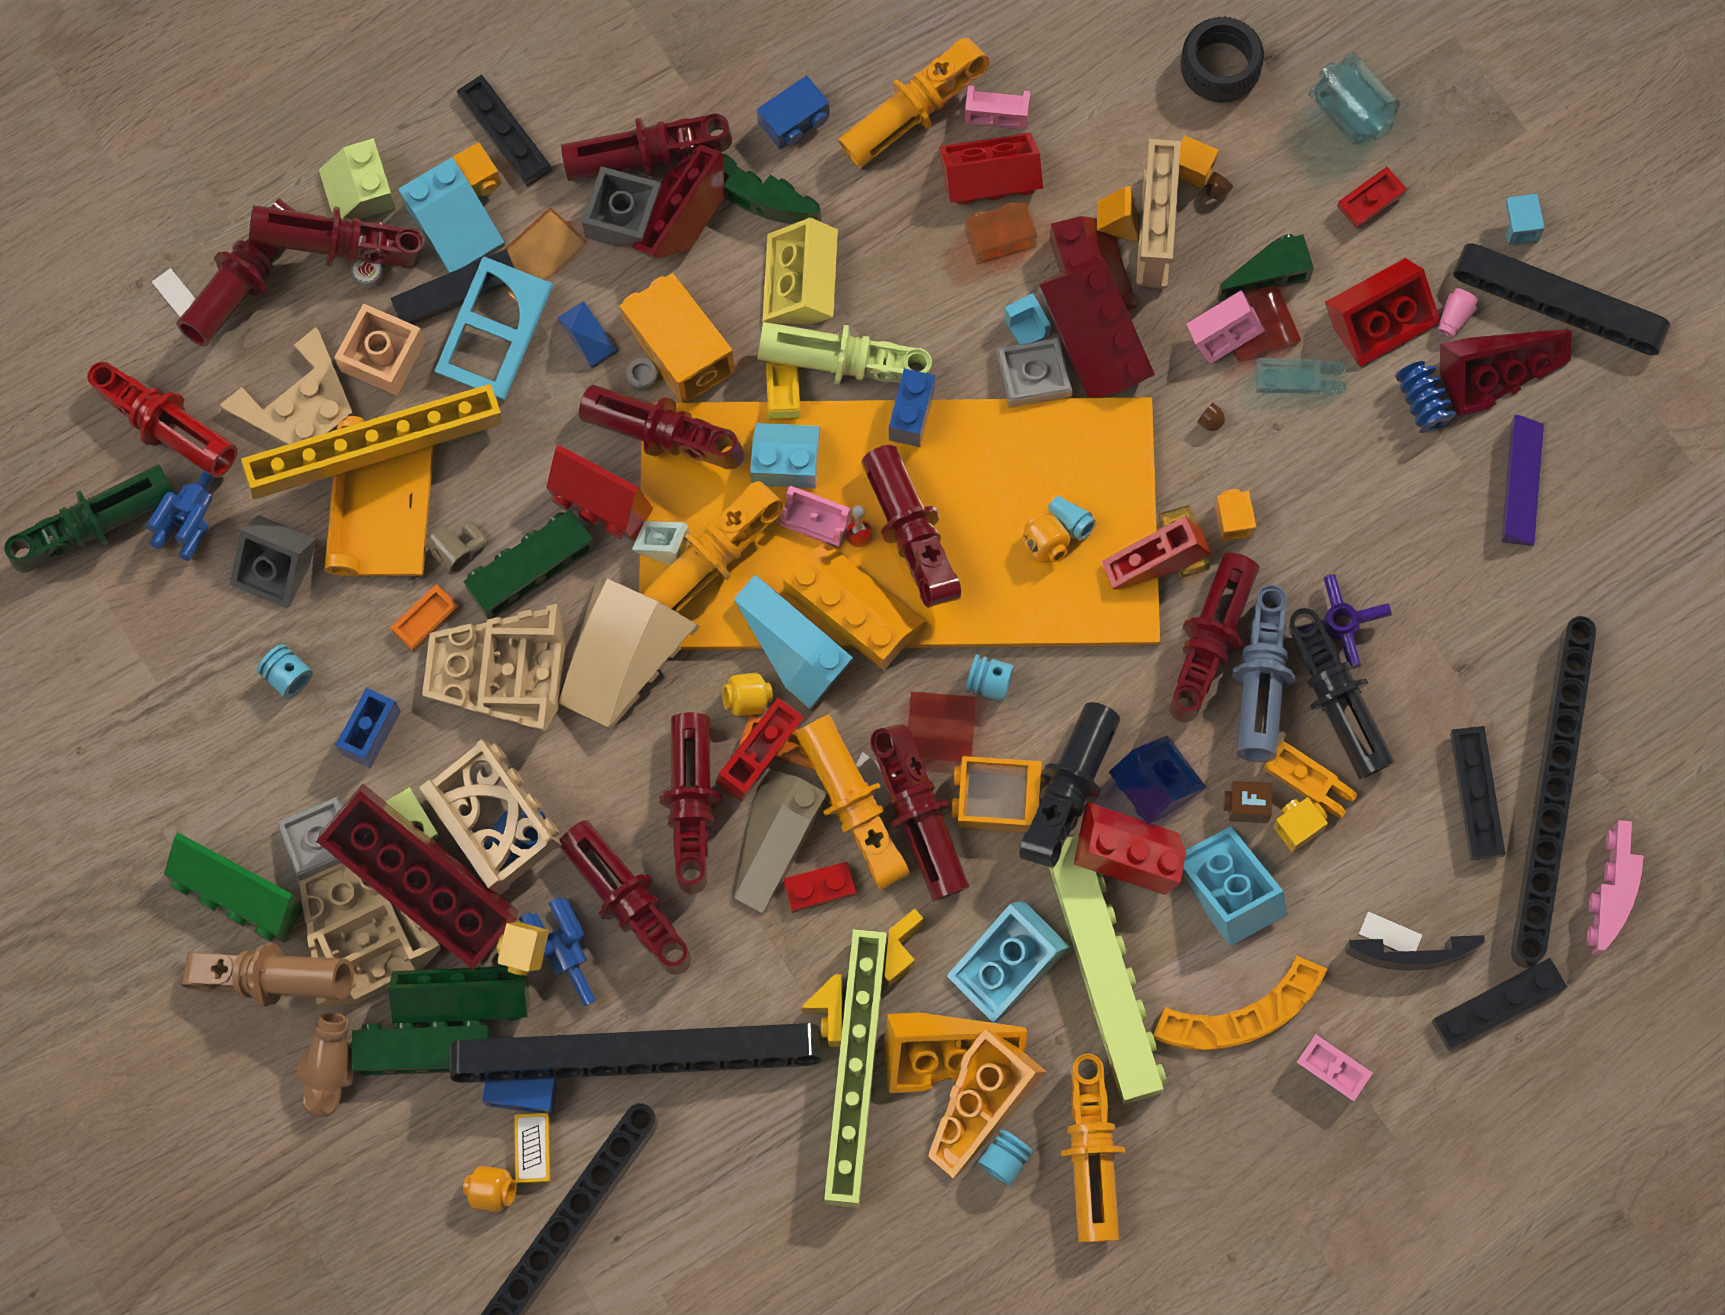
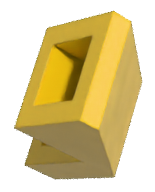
M916 909L912 910L889 929L885 966V983L888 987L892 986L915 967L914 958L901 943L923 926V917Z

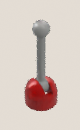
M859 505L852 509V515L855 517V520L848 525L846 537L851 545L864 547L872 539V528L869 523L862 520L865 510Z

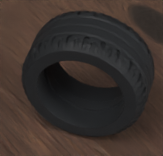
M1221 16L1214 17L1213 19L1209 18L1196 25L1185 39L1180 63L1182 76L1187 86L1199 97L1202 96L1203 99L1218 103L1235 101L1248 94L1258 82L1264 62V49L1260 37L1245 22L1226 16L1224 18ZM1214 43H1226L1236 47L1244 54L1248 66L1236 75L1217 76L1206 71L1199 64L1196 55L1205 46Z

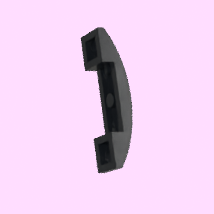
M1484 935L1450 936L1445 943L1446 950L1384 952L1383 939L1349 940L1345 946L1346 954L1357 960L1381 968L1407 971L1427 970L1449 965L1471 955L1483 945L1485 937Z

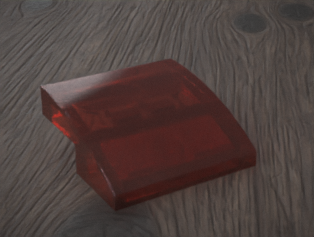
M1278 285L1244 293L1250 307H1253L1265 331L1233 350L1237 362L1262 358L1269 351L1293 347L1301 341Z
M911 692L908 728L913 735V740L921 759L962 762V756L972 757L976 696Z

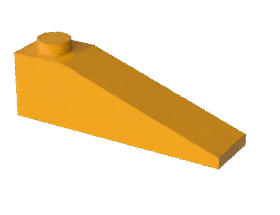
M927 1013L887 1014L884 1052L889 1093L923 1092L932 1089V1084L951 1078L952 1082L957 1081L963 1056L984 1029H988L1025 1052L1027 1029L1026 1027Z
M988 1029L982 1031L963 1056L958 1079L952 1087L947 1110L944 1117L941 1118L928 1155L931 1160L953 1179L959 1175L1026 1099L1047 1072L1021 1049Z

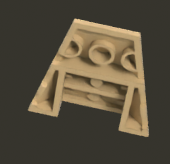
M608 578L596 579L558 704L612 729L640 697L638 692L647 682H653L659 675L657 670L669 656L673 658L681 649L679 645L689 633L693 635L700 626L662 603Z
M548 605L546 609L518 612L516 616L503 619L496 617L477 625L466 624L430 633L422 696L546 731L559 709L558 703L565 654V641L559 605Z
M343 863L299 881L311 957L347 959L350 961L354 972L353 987L349 996L343 1000L316 998L319 1008L356 1005L388 990L392 971L423 970L441 949L439 943L429 933Z

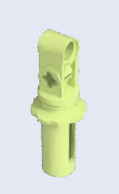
M763 322L757 360L827 371L831 372V374L836 373L834 384H839L843 375L855 376L856 380L861 381L866 377L881 382L900 383L904 368L910 369L909 364L919 363L924 368V370L919 372L928 374L932 365L931 356L924 349L900 346L885 341H871L870 336L863 335V338L850 336L849 325H844L842 335H839V333L833 334ZM884 358L886 359V365H883Z

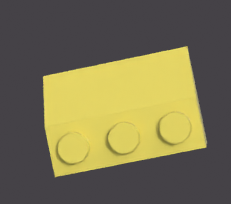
M810 217L767 234L763 322L813 325L833 317L838 229Z

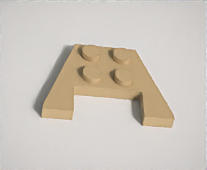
M316 327L294 344L295 349L309 363L313 370L265 409H262L241 387L220 404L222 410L231 416L233 415L241 419L252 428H257L270 435L272 439L283 445L337 430L338 422L345 420L347 416H354L321 334Z

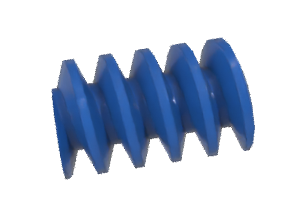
M1418 361L1399 370L1395 378L1398 382H1402L1400 389L1403 393H1406L1405 401L1407 404L1412 405L1410 412L1413 416H1417L1415 424L1418 427H1422L1420 433H1429L1446 425L1457 414L1455 411L1445 412L1444 410L1451 405V400L1440 401L1439 399L1447 391L1445 388L1435 389V386L1442 381L1440 377L1430 378V375L1437 370L1436 367H1425L1424 361Z

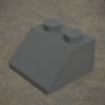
M601 167L582 219L585 238L614 246L643 241L661 188V182Z
M257 515L240 531L230 585L288 608L310 567L316 538Z

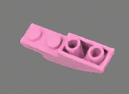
M1618 820L1612 827V830L1607 831L1606 849L1611 850L1610 862H1606L1604 868V882H1609V885L1601 884L1595 890V893L1590 894L1589 913H1594L1593 926H1589L1587 932V945L1592 946L1591 956L1598 957L1616 938L1629 916L1639 889L1644 856L1630 854L1631 821Z

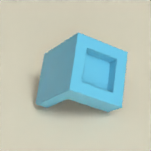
M1538 194L1508 197L1506 200L1510 221L1506 231L1508 245L1539 241L1545 227Z
M1033 293L1005 307L1004 320L1019 345L1042 341L1050 337L1051 324Z

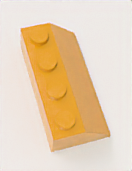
M827 542L805 554L783 578L784 591L883 671L926 623L924 619Z

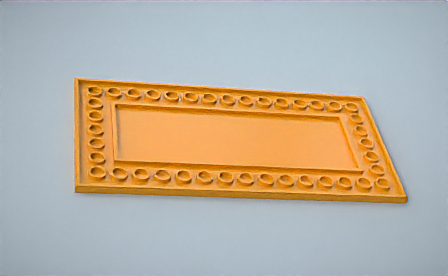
M1152 397L1061 398L1009 407L1007 399L932 400L920 447L889 440V424L896 400L800 401V418L768 419V402L676 403L677 412H688L692 415V418L702 419L712 425L729 429L735 433L745 452V458L740 466L730 470L705 461L694 460L684 454L674 456L668 454L666 450H663L656 457L650 456L644 452V442L641 441V491L654 508L646 521L684 522L688 525L689 533L698 538L705 532V526L709 523L712 524L752 484L750 469L752 442L756 423L820 426L816 489H798L850 508V523L855 520V517L852 515L853 507L859 505L864 508L865 514L862 520L869 523L872 528L870 543L864 547H855L848 542L845 532L839 548L832 547L926 621L904 648L1160 645L1158 577L1114 590L1101 562L1157 531ZM884 445L896 446L923 506H934L937 508L940 518L938 523L934 525V528L941 535V546L945 550L953 572L959 579L961 585V598L959 600L929 608L926 607L921 600L918 587L905 559L898 554L896 549L897 543L890 544L884 541L881 530L883 526L888 524V521L861 464L862 458L871 450ZM732 446L726 447L722 452L730 450ZM767 486L784 502L785 506L789 487ZM1059 495L1093 514L1092 518L1096 520L1093 531L1081 541L1077 538H1070V544L1066 548L1068 550L1067 554L1057 562H1038L1022 541L1025 524L1038 514L1053 515L1048 511V506ZM778 517L740 553L741 556L737 560L734 558L726 566L730 575L728 580L718 574V577H714L678 612L700 626L693 635L689 633L679 645L681 647L680 650L763 649L734 600L754 575H757L842 649L855 648L784 591L783 578L805 554L824 542L779 526L780 517ZM745 529L744 532H745L746 535H748L749 533H748V531ZM640 554L639 593L644 592L670 565Z

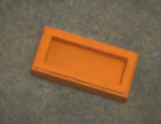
M436 584L389 629L414 653L429 638V634L436 632L460 607Z

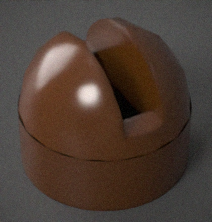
M1213 172L1205 185L1207 195L1216 200L1224 198L1233 189V185L1217 172Z
M1212 403L1204 411L1197 423L1207 430H1218L1224 424V412L1219 406Z

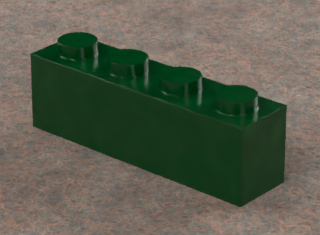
M570 509L566 513L560 512L549 519L548 525L539 531L533 530L527 533L521 539V543L512 549L506 548L500 551L494 557V561L487 566H479L473 569L463 582L468 593L486 618L492 619L596 548L592 537Z
M508 966L475 967L474 969L452 968L392 971L388 988L392 1023H449L460 1020L484 1021L486 1019L517 1020L519 1018H527L530 1002L528 976L510 973L507 971Z
M479 1020L463 1021L462 1026L449 1027L448 1022H430L429 1027L416 1028L414 1023L395 1024V1029H382V1025L365 1024L362 1025V1030H352V1071L357 1076L450 1073V1044L459 1040L492 1039V1031L488 1025H483V1021Z

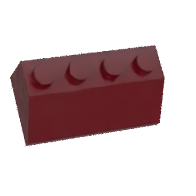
M1094 256L1038 284L1087 398H1098L1128 389L1155 375L1105 258Z

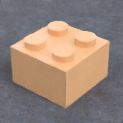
M363 304L334 358L342 373L397 396L426 342L419 327Z

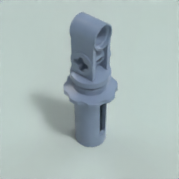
M1276 585L1264 586L1258 592L1254 606L1249 646L1243 649L1242 654L1244 663L1234 668L1232 677L1236 679V682L1243 685L1237 756L1252 762H1269L1276 759L1282 689L1295 682V675L1292 673V670L1285 667V664L1288 663L1289 653L1283 648L1286 631L1285 613L1287 596L1284 590ZM1273 601L1278 607L1274 609L1267 608L1263 602ZM1258 688L1267 689L1263 733L1254 732Z

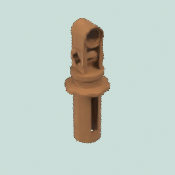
M267 943L266 945H260L256 951L244 950L239 955L188 952L182 986L201 991H236L239 996L253 997L257 1005L268 1007L269 1005H275L281 996L343 1000L349 996L352 990L354 972L350 961L347 959L285 956L277 944Z

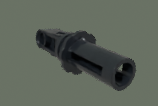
M1309 608L1296 610L1290 619L1289 632L1297 646L1304 666L1312 676L1307 683L1310 688L1314 689L1318 699L1310 705L1311 710L1323 708L1322 711L1326 712L1359 780L1394 764L1395 761L1361 695L1362 691L1360 689L1368 684L1367 679L1355 680L1350 672L1351 666L1349 662L1341 663L1337 649L1330 636L1326 633L1316 612ZM1301 617H1306L1312 621L1314 628L1308 633H1302L1296 629L1295 621ZM1343 698L1346 699L1372 751V754L1365 756L1338 702Z
M1096 702L1086 703L1058 764H1047L1041 771V779L1047 786L1042 789L1039 795L1041 803L1029 830L1022 839L1019 851L1021 859L1054 868L1060 858L1062 847L1070 833L1075 818L1083 814L1085 809L1084 803H1093L1100 796L1101 789L1094 782V779L1120 723L1119 715L1110 707Z

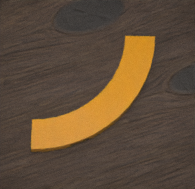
M1296 955L1284 978L1270 993L1256 1003L1228 1014L1217 1016L1194 1015L1165 1007L1154 1032V1040L1168 1046L1200 1051L1223 1050L1255 1042L1284 1026L1301 1011L1321 984L1328 968Z

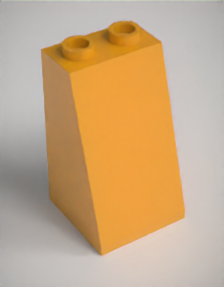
M673 273L667 277H658L649 285V288L640 293L630 294L619 305L622 319L650 360L655 363L657 370L680 403L692 401L736 374L733 350Z

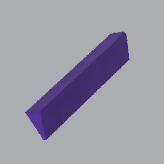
M1514 415L1511 421L1501 542L1534 546L1544 424L1521 415Z

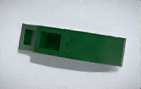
M723 154L724 198L752 214L785 224H795L810 217L820 222L822 221L819 204L808 195L803 197L797 193L787 180L783 178L778 180L770 174L765 182L762 183V180L752 171L745 172L737 166L734 159L727 154Z

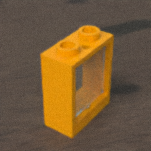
M962 756V766H955L954 786H960L959 798H953L952 818H958V828L1026 833L1039 807L1042 761ZM1024 798H1026V799H1025V816H1024V820H1023Z

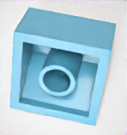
M756 423L752 442L750 469L752 483L761 481L766 486H793L796 488L816 489L820 426Z

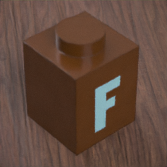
M1233 781L1230 791H1224L1223 811H1229V821L1269 823L1272 816L1273 783Z

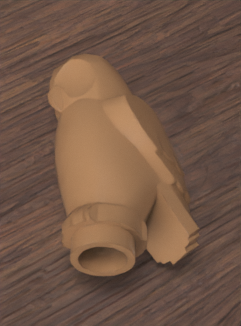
M325 1012L319 1015V1019L315 1023V1033L312 1041L302 1053L298 1063L296 1076L305 1082L303 1106L305 1111L311 1115L323 1117L332 1115L339 1105L342 1088L350 1086L353 1081L352 1053L347 1041L349 1020L341 1013Z

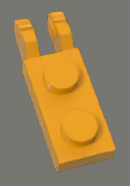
M1283 740L1277 747L1276 759L1267 762L1263 767V770L1305 798L1308 797L1311 802L1319 803L1326 811L1338 818H1343L1346 810L1339 803L1326 796L1329 789L1332 788L1336 794L1351 802H1354L1357 797L1354 790L1337 779L1338 776Z

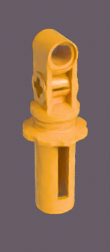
M959 39L950 49L933 60L925 69L912 75V80L905 85L897 79L892 81V87L895 91L893 95L837 139L838 143L851 161L861 169L916 124H921L926 129H929L932 126L929 115L935 109L940 110L943 108L944 103L956 96L974 79L983 75L989 67V57L971 39Z
M761 481L750 484L743 494L730 507L726 508L712 524L709 523L705 526L706 530L701 536L696 538L689 533L684 536L691 545L687 546L688 549L641 594L662 603L678 613L714 577H718V574L726 580L730 578L726 569L728 563L734 558L737 560L741 556L740 553L770 523L781 515L784 509V502ZM745 529L748 531V535L745 534Z
M828 714L797 730L795 734L831 800L829 802L831 807L823 811L824 815L837 814L840 822H842L840 827L842 832H851L878 888L882 890L909 876L910 872L902 855L895 847L879 817L884 810L882 806L877 805L873 794L881 786L879 782L871 786L868 785L869 782H864L831 715ZM868 831H871L873 835L879 834L881 836V840L877 842L879 848H875L873 844L866 845L865 840L869 837Z
M1083 1054L1075 1060L1071 1068V1103L1075 1124L1067 1126V1133L1071 1135L1072 1143L1070 1148L1060 1151V1156L1072 1157L1070 1161L1073 1162L1078 1243L1119 1241L1114 1159L1117 1157H1114V1155L1125 1153V1147L1114 1145L1112 1133L1115 1131V1124L1107 1122L1108 1102L1104 1083L1103 1063L1093 1054ZM1082 1062H1091L1096 1067V1077L1090 1080L1083 1079L1078 1073V1065ZM1082 1104H1097L1092 1106H1082ZM1088 1156H1098L1102 1223H1093Z

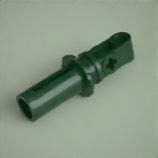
M159 464L90 498L88 497V499L84 498L80 490L76 492L78 503L74 506L72 505L70 508L63 507L59 509V514L45 518L34 526L9 537L4 545L5 554L14 569L19 572H29L50 560L64 556L77 547L80 550L85 548V544L91 542V540L97 539L103 546H106L108 541L104 534H108V532L156 509L164 495L168 492L174 493ZM49 536H53L54 541H51ZM20 549H29L26 556L21 558L15 557V554Z

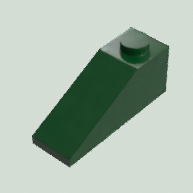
M1286 234L1271 242L1220 283L1217 295L1218 301H1224L1239 291H1242L1246 296L1310 281L1314 267L1304 234L1298 236Z

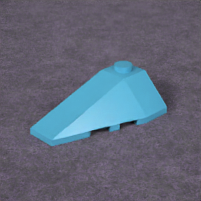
M754 575L734 598L785 688L809 709L817 703L853 662V657L757 575Z

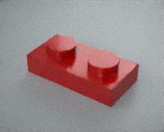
M1386 166L1339 200L1337 207L1354 227L1358 229L1405 195L1407 188Z
M847 861L783 879L792 913L856 896Z

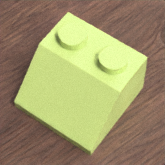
M374 138L343 147L319 169L331 211L333 212L334 206L339 207L341 218L353 220L355 217L363 219L396 209Z

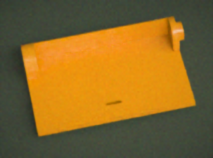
M347 416L345 420L338 422L337 430L364 422V419L357 416ZM434 445L333 476L325 572L336 576H423Z

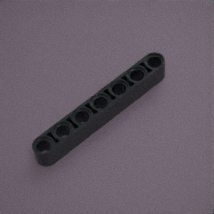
M1465 244L1453 271V276L1464 284L1643 354L1658 355L1670 328V322L1658 314L1481 245Z

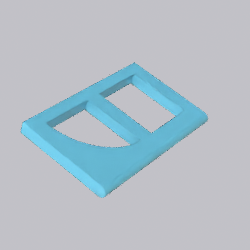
M483 256L434 372L471 388L491 384L495 397L505 401L554 285L550 281L542 280ZM488 273L504 282L515 295L520 310L517 330L472 312ZM466 325L511 343L495 382L450 364Z

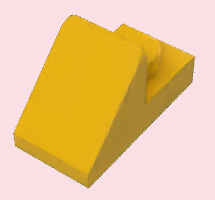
M835 974L801 1007L803 1014H828V1017H822L821 1035L822 1038H828L829 1047L841 1046L842 974Z

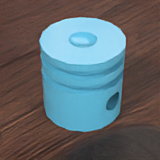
M280 644L270 650L257 667V672L285 699H289L299 693L309 682L313 674L312 670L297 655H294L293 651L288 649L285 644Z
M976 654L969 673L966 692L970 693L971 690H974L973 694L978 695L981 692L983 697L1004 702L1014 664L993 658L991 661H988V657L984 656L981 659L980 655Z
M1001 1129L999 1131L1000 1137L996 1136L994 1138L995 1144L991 1143L977 1163L995 1179L1010 1187L1024 1168L1022 1163L1027 1164L1029 1161L1027 1156L1031 1157L1034 1152L1019 1138Z

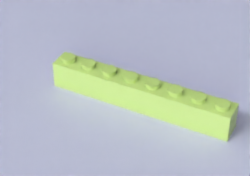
M1079 835L1066 838L1056 866L1054 868L1049 867L1121 1103L1125 1105L1160 1095L1164 1089L1162 1084H1166L1167 1079L1162 1064L1156 1065L1152 1052L1157 1051L1151 1031H1145L1142 1020L1147 1019L1145 1008L1141 999H1135L1132 990L1133 987L1137 986L1135 976L1131 967H1125L1122 956L1126 955V948L1122 936L1116 937L1112 924L1117 923L1111 904H1105L1102 893L1107 892L1103 875L1073 864Z
M853 929L825 1187V1205L859 1208L887 944V933Z

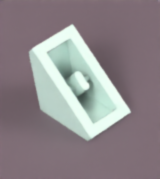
M644 521L632 550L671 565L687 550V546L690 544L684 537L689 533L688 525L684 522Z

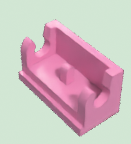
M968 85L965 124L1015 129L1027 128L1030 91H1024V95L1019 96L974 91L973 85Z
M1239 291L1187 323L1196 346L1210 364L1265 331L1253 307H1250L1242 291Z
M789 486L786 494L787 500L779 516V526L821 542H827L839 548L851 520L850 508Z
M1315 1034L1297 1061L1298 1064L1353 1101H1355L1373 1072L1317 1034Z

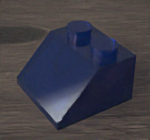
M1168 735L1133 749L1109 771L1117 787L1125 793L1134 805L1137 814L1147 824L1166 817L1206 788L1205 784Z

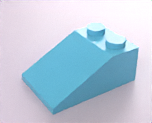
M452 157L398 189L404 206L449 273L479 261L483 256L486 257L505 245L470 183Z
M1231 826L1185 850L1186 857L1183 875L1212 924L1229 946L1287 916L1284 891Z
M1024 900L1011 903L948 973L947 977L995 1023L1050 971L1068 951L1070 946Z

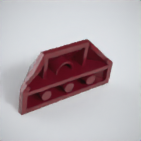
M699 144L693 153L685 156L669 169L661 182V188L643 241L632 244V248L635 251L657 259L691 249L724 198V155L720 151Z

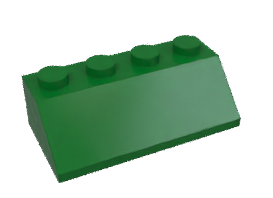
M179 832L175 835L164 875L171 881L169 887L185 896L190 891L200 897L197 901L198 903L214 912L217 907L228 912L226 918L244 927L246 922L257 928L254 932L255 934L269 942H272L274 938L285 942L303 911V906L293 894Z

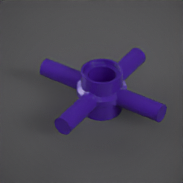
M1330 574L1323 579L1331 608L1327 611L1325 619L1320 621L1326 632L1333 638L1341 640L1346 661L1349 662L1351 669H1356L1361 666V662L1354 641V634L1358 631L1361 623L1392 616L1390 605L1386 603L1356 611L1350 604L1343 602L1336 574ZM1339 616H1345L1351 620V623L1348 626L1339 627L1333 621ZM1313 623L1296 627L1302 633H1308L1314 628Z

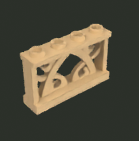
M1149 139L1147 166L1143 175L1136 286L1165 289L1168 285L1169 264H1172L1181 141Z
M481 739L475 747L432 781L429 779L419 788L486 886L501 895L510 888V884L562 844L556 837L560 833L558 828L548 817L544 819L539 813V810L542 808L541 804L532 793L526 794L521 787L524 784L522 777L514 768L508 769L504 763L507 757L496 743L490 745ZM480 762H488L491 765L492 774L489 777H483V770L480 769L477 774L478 784L473 785L471 779L473 768ZM463 777L465 786L445 793L447 788ZM500 779L503 780L507 788L497 786ZM479 797H490L507 801L508 815L503 835L491 829L472 832L471 828L477 822L480 814ZM467 799H470L472 805L471 813L467 816H462L461 808L469 806ZM522 809L528 818L521 819ZM533 827L536 829L538 840L530 849H520L515 846L516 839L523 842L531 840L525 837L527 828ZM489 837L500 841L499 846L492 841L493 845L489 850L485 849L484 842ZM511 851L520 856L504 870L499 871Z

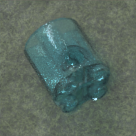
M1356 52L1349 53L1337 65L1330 63L1323 68L1319 74L1322 79L1309 91L1308 95L1352 144L1358 145L1371 137L1374 140H1379L1391 130L1400 101Z

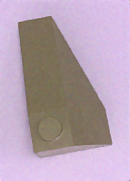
M770 770L754 798L734 900L762 915L764 914L827 806V792L799 777Z

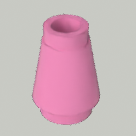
M1456 288L1453 294L1450 293L1448 295L1437 330L1447 337L1454 338L1456 333L1459 332L1477 310L1475 305L1478 299L1473 294Z

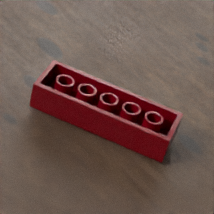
M362 784L319 833L316 840L324 849L471 969H474L498 942L501 935L505 932L506 924L517 920L518 910L499 894L490 890L483 881L365 784Z

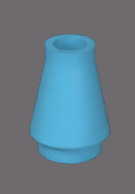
M1060 495L1055 497L1048 506V511L1059 520L1071 538H1077L1079 541L1084 540L1096 525V520L1092 518L1093 514L1065 500Z

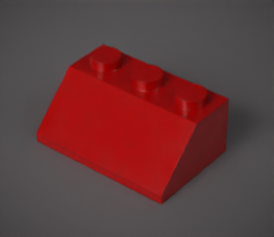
M1031 132L939 146L945 186L950 203L969 204L974 199L979 198L997 200L1003 198L1005 194L1018 193L1019 195H1029L1038 189H1043L1040 152Z
M1407 258L1394 263L1325 301L1334 330L1360 367L1440 323V317L1424 268Z
M559 444L556 447L546 486L554 497L552 502L564 510L568 511L572 507L579 511V517L592 525H595L596 522L605 525V530L618 539H622L625 536L634 541L644 521L647 520L654 509L640 488Z
M1089 802L1085 804L1074 865L1163 895L1181 883L1186 851L1178 832Z

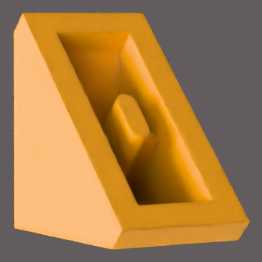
M1125 186L1098 201V231L1129 241H1138L1139 211L1132 186Z

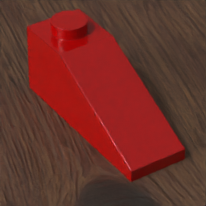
M1184 516L1101 562L1112 589L1118 590L1183 570L1210 556L1211 552L1201 528L1187 516Z
M777 698L719 772L716 784L740 802H743L802 722L804 716Z

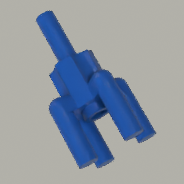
M203 471L196 484H184L178 495L172 492L164 495L146 525L149 531L155 533L149 542L152 547L161 549L176 524L181 529L175 539L179 543L184 544L178 555L183 560L190 561L209 528L203 516L213 500L211 494L207 493V490L214 477Z
M558 897L548 902L560 928L548 934L543 958L550 959L557 975L565 972L568 973L585 1007L596 1001L579 965L587 961L579 945L584 940L585 934L567 898L561 899V897ZM530 912L519 918L522 923L545 929L537 913L532 915Z

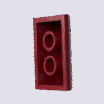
M1079 216L1051 223L1049 239L1059 272L1061 273L1094 256L1105 258L1126 309L1136 308V302L1115 236L1098 231L1097 218Z

